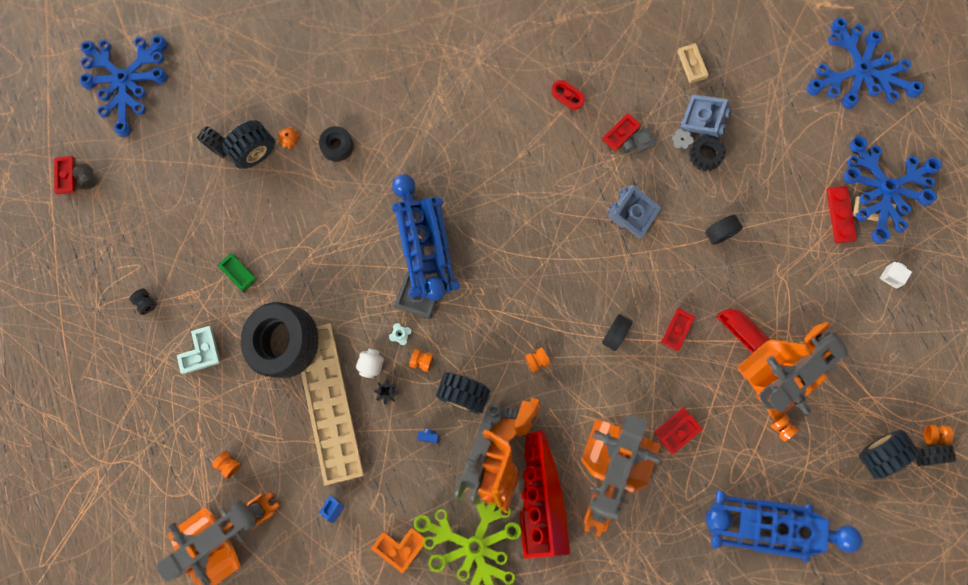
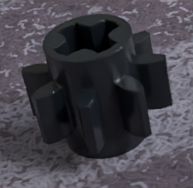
M388 380L385 381V384L378 382L379 388L374 390L379 395L376 400L384 399L385 405H387L388 400L395 402L393 397L399 394V392L394 391L396 384L393 383L390 386ZM383 389L389 390L390 395H383Z

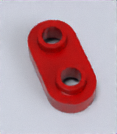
M558 80L553 83L551 93L555 99L571 110H579L583 107L585 97L582 92L564 80ZM577 100L578 103L574 104L572 101Z

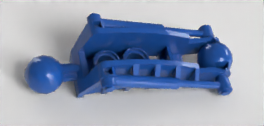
M401 174L393 180L392 190L397 196L402 198L403 202L393 204L392 211L396 213L403 253L407 260L412 285L408 293L411 298L421 296L422 298H428L430 301H437L442 299L445 294H448L449 290H457L460 287L459 282L454 280L448 251L449 244L441 209L443 199L441 197H432L414 201L412 194L415 191V181L411 176ZM430 247L431 254L425 255L424 248ZM445 268H447L450 281L447 280V276L444 270ZM437 274V277H430L426 281L424 279V275Z
M718 490L715 494L716 504H712V508L706 512L705 522L708 528H710L709 533H713L711 546L718 549L721 545L753 549L755 552L800 558L803 562H809L811 556L827 552V542L835 543L840 550L846 553L858 551L863 543L860 531L853 526L845 525L837 531L828 530V518L814 512V507L810 504L799 506L761 499L758 501L726 496L724 491ZM730 501L741 504L740 507L724 505V502ZM745 504L755 505V510L746 509ZM761 508L771 509V511H762ZM729 511L741 512L739 533L727 531L732 523ZM778 511H784L786 514H779ZM794 513L802 514V517L794 516ZM761 516L773 517L772 525L761 524ZM780 523H784L788 527V532L785 535H780L777 531V526ZM803 526L809 529L810 534L807 538H802L799 534V530ZM760 528L772 529L771 538L760 536ZM721 535L737 537V542L722 540ZM743 538L752 539L753 544L742 543ZM759 541H766L768 545L759 544ZM775 544H783L784 547H778ZM798 546L800 547V550L792 549L791 547Z

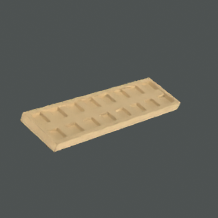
M331 323L316 327L319 334L317 353L310 366L301 372L324 486L364 476Z

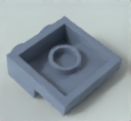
M692 95L681 124V129L700 133L701 137L709 135V138H711L713 135L715 139L720 138V135H724L726 131L725 120L726 118L729 119L732 113L728 100Z
M635 185L623 187L618 193L620 198L617 203L613 202L608 209L610 213L607 217L621 228L625 227L636 237L642 238L662 207Z

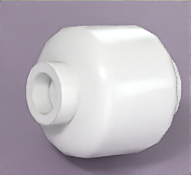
M368 348V351L360 353L356 365L359 375L374 378V376L380 374L384 358L379 355L380 351Z

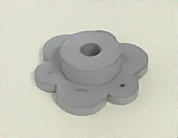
M678 129L675 135L672 136L674 147L677 149L681 147L687 149L688 145H691L694 141L690 136V132H684L682 129Z

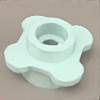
M399 323L393 325L394 330L389 335V339L392 342L396 341L400 345H405L408 335L411 334V329L409 327L404 328Z

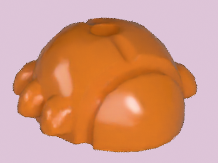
M292 127L284 128L278 133V144L282 145L283 148L288 147V149H291L297 143L300 135Z

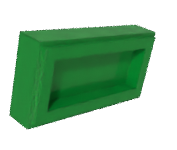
M232 253L217 265L243 293L257 281Z

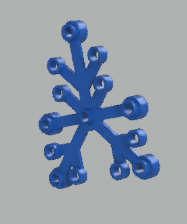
M836 18L831 24L830 29L833 33L828 38V43L832 46L836 45L847 49L855 62L853 68L838 73L830 70L827 64L822 63L817 67L816 74L828 78L823 80L813 79L806 87L810 95L816 96L822 91L823 87L832 84L827 91V95L829 98L834 99L840 94L839 87L842 80L855 76L849 93L845 94L841 99V104L846 109H852L858 103L857 93L862 80L865 81L868 93L871 96H877L883 89L886 100L889 103H895L900 97L897 91L892 90L890 84L904 88L907 96L911 98H916L923 92V84L921 82H908L892 76L898 72H906L911 67V62L908 59H903L898 65L882 71L874 69L882 65H889L894 58L891 53L886 52L881 58L870 61L875 47L882 41V34L879 31H871L865 37L867 47L862 58L856 48L859 36L864 32V27L861 24H856L851 30L852 35L850 37L846 29L847 21L844 18ZM872 77L877 78L880 85L876 84Z
M154 36L151 45L146 50L147 42L144 38H135L134 44L137 47V59L127 69L121 70L110 62L112 45L108 40L103 39L98 44L102 50V55L98 52V48L93 42L84 41L81 43V51L87 56L81 59V66L86 70L105 67L113 75L92 76L85 73L80 76V84L85 89L91 90L97 84L111 83L106 89L98 91L97 96L102 101H108L111 95L119 88V93L106 106H99L97 113L102 118H107L110 112L118 105V122H116L114 130L121 137L129 136L132 131L131 126L126 122L127 104L133 108L137 115H144L146 112V108L142 103H137L127 94V87L133 91L137 98L142 99L146 96V91L143 87L137 86L133 81L154 80L157 84H164L168 79L166 72L161 68H155L152 72L134 73L142 64H162L164 62V56L160 52L167 49L168 43L163 36Z
M856 136L850 142V150L858 153L861 158L852 155L847 160L849 168L843 174V178L848 184L858 182L877 188L860 196L859 201L862 205H869L873 199L883 195L881 202L866 209L862 208L856 213V218L863 222L870 215L880 211L877 228L872 232L871 236L875 243L883 244L890 238V231L886 228L888 214L895 223L894 229L896 232L902 233L908 228V223L901 216L909 214L911 207L904 202L900 195L918 200L922 206H929L936 201L937 195L931 190L935 185V180L931 177L922 176L937 173L941 169L942 163L939 159L931 157L923 164V167L916 170L919 160L915 156H910L905 161V166L907 167L906 175L896 180L894 178H886L878 167L879 155L882 153L881 147L874 145L867 152L865 149L868 144L867 140L862 136ZM856 167L870 169L878 180L862 176L861 171ZM911 181L921 184V187L925 190L920 193L900 186ZM891 198H892V200L895 202V204L898 206L897 211L895 210V208L893 207V205L890 203V202H891Z

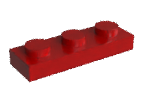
M848 186L829 187L826 189L835 244L855 242L857 238Z

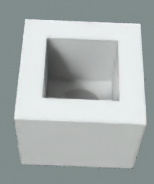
M893 262L886 266L879 279L897 289L905 285L912 271L908 270L902 263Z

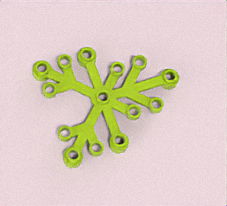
M483 501L475 505L480 514L481 522L475 536L468 539L451 532L447 521V513L443 509L435 512V519L439 521L441 527L430 523L429 518L425 515L417 516L414 520V527L417 531H430L437 534L434 537L428 536L423 540V545L426 549H433L435 545L447 540L464 546L443 556L439 554L432 555L428 561L430 569L434 572H439L444 569L446 563L466 555L462 567L457 571L459 580L466 581L469 578V570L475 558L477 569L470 585H479L481 579H483L485 585H494L490 575L502 579L506 584H512L515 580L512 572L502 571L486 564L483 555L487 556L500 565L506 563L507 555L504 552H496L486 546L505 538L517 539L521 534L520 526L511 522L504 527V530L485 538L483 536L489 522L501 517L507 518L511 513L510 508L506 515H502L501 508L494 511L497 505L495 502L488 504L487 507H485ZM438 512H444L445 517L441 520L438 519ZM419 520H425L426 525L424 527H419ZM510 527L515 528V533L512 535L508 532ZM427 539L433 540L431 547L425 545ZM472 543L478 544L477 550L471 549ZM500 554L504 555V560L502 562H498L497 557ZM434 559L440 560L439 566L433 565ZM465 570L467 572L465 578L459 576L460 571ZM511 574L512 579L508 582L505 581V576Z

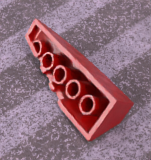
M544 431L527 433L524 460L527 461L525 471H523L525 490L521 494L524 504L523 510H520L524 559L570 555L564 499L549 444Z

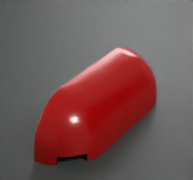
M726 309L715 316L751 353H754L765 342L771 340L740 310Z

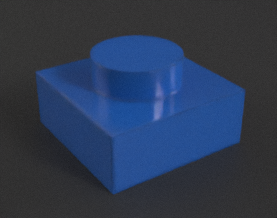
M424 429V432H418L417 440L438 444L440 436L435 434V430Z
M330 495L319 513L326 520L334 524L337 517L340 516L344 505Z

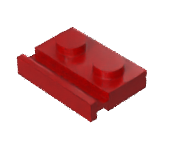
M683 407L657 428L653 434L657 436L658 440L673 455L703 429Z

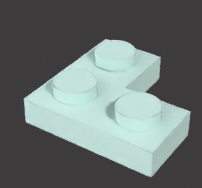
M211 326L191 331L195 350L177 355L181 374L184 375L221 363Z

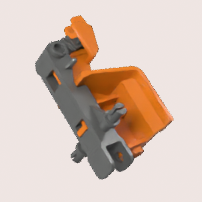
M823 322L814 326L804 338L805 344L771 339L737 366L743 377L749 381L756 391V397L764 404L774 421L781 418L794 405L800 408L803 415L810 414L812 410L806 404L805 396L809 395L827 379L828 376L825 372L829 368L835 370L834 364L848 356V349L835 331L827 332V329L831 326L829 322Z
M531 398L530 402L522 401L520 409L515 406V411L512 406H510L509 411L508 406L503 409L497 404H492L487 408L472 452L467 457L464 474L460 477L455 490L457 500L460 501L462 499L465 488L474 489L471 496L473 505H477L481 498L483 502L488 504L495 502L499 508L504 510V513H508L519 480V472L517 466L512 461L513 454L509 443L516 435L518 437L526 435L538 420L541 407L539 399Z
M630 415L624 420L623 425L618 427L595 419L581 461L593 477L603 480L601 488L593 485L590 486V489L599 493L593 495L584 516L585 532H589L590 527L594 526L596 527L595 536L600 537L602 532L607 531L610 521L613 519L617 520L621 508L618 507L619 502L629 503L628 499L621 497L623 490L635 492L647 487L654 464H659V459H661V455H658L661 444L643 437L647 425L645 420ZM614 487H617L618 491H614L616 496L614 499H611Z
M273 492L266 495L259 494L247 504L240 500L230 507L231 511L229 513L226 512L224 507H221L220 510L224 516L219 520H216L214 515L203 507L179 526L176 523L168 526L167 528L170 531L168 536L175 551L161 560L156 566L162 579L170 581L189 573L197 585H217L238 570L241 565L229 539L236 535L241 543L244 542L240 534L241 531H251L275 514V511L281 505L279 502L274 505L270 504V499L275 496ZM230 519L231 523L225 526L227 524L226 521Z

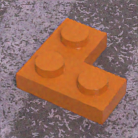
M412 527L403 540L398 543L386 532H383L371 549L403 574L423 548L425 537Z

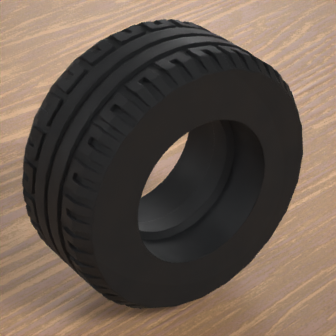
M281 302L267 303L255 309L247 318L241 333V351L249 367L256 371V373L266 377L290 378L306 370L312 363L313 358H315L319 345L318 329L314 319L302 308ZM285 323L290 334L289 345L284 354L276 358L271 351L270 339L276 327Z

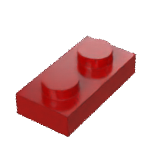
M627 113L602 138V141L616 152L641 127V124Z
M73 156L54 158V193L57 195L76 193V161Z
M677 308L660 343L678 352L695 316Z

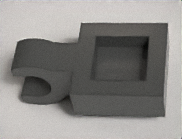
M646 128L631 135V140L625 142L622 149L625 154L635 149L641 153L654 147L656 141L649 129Z

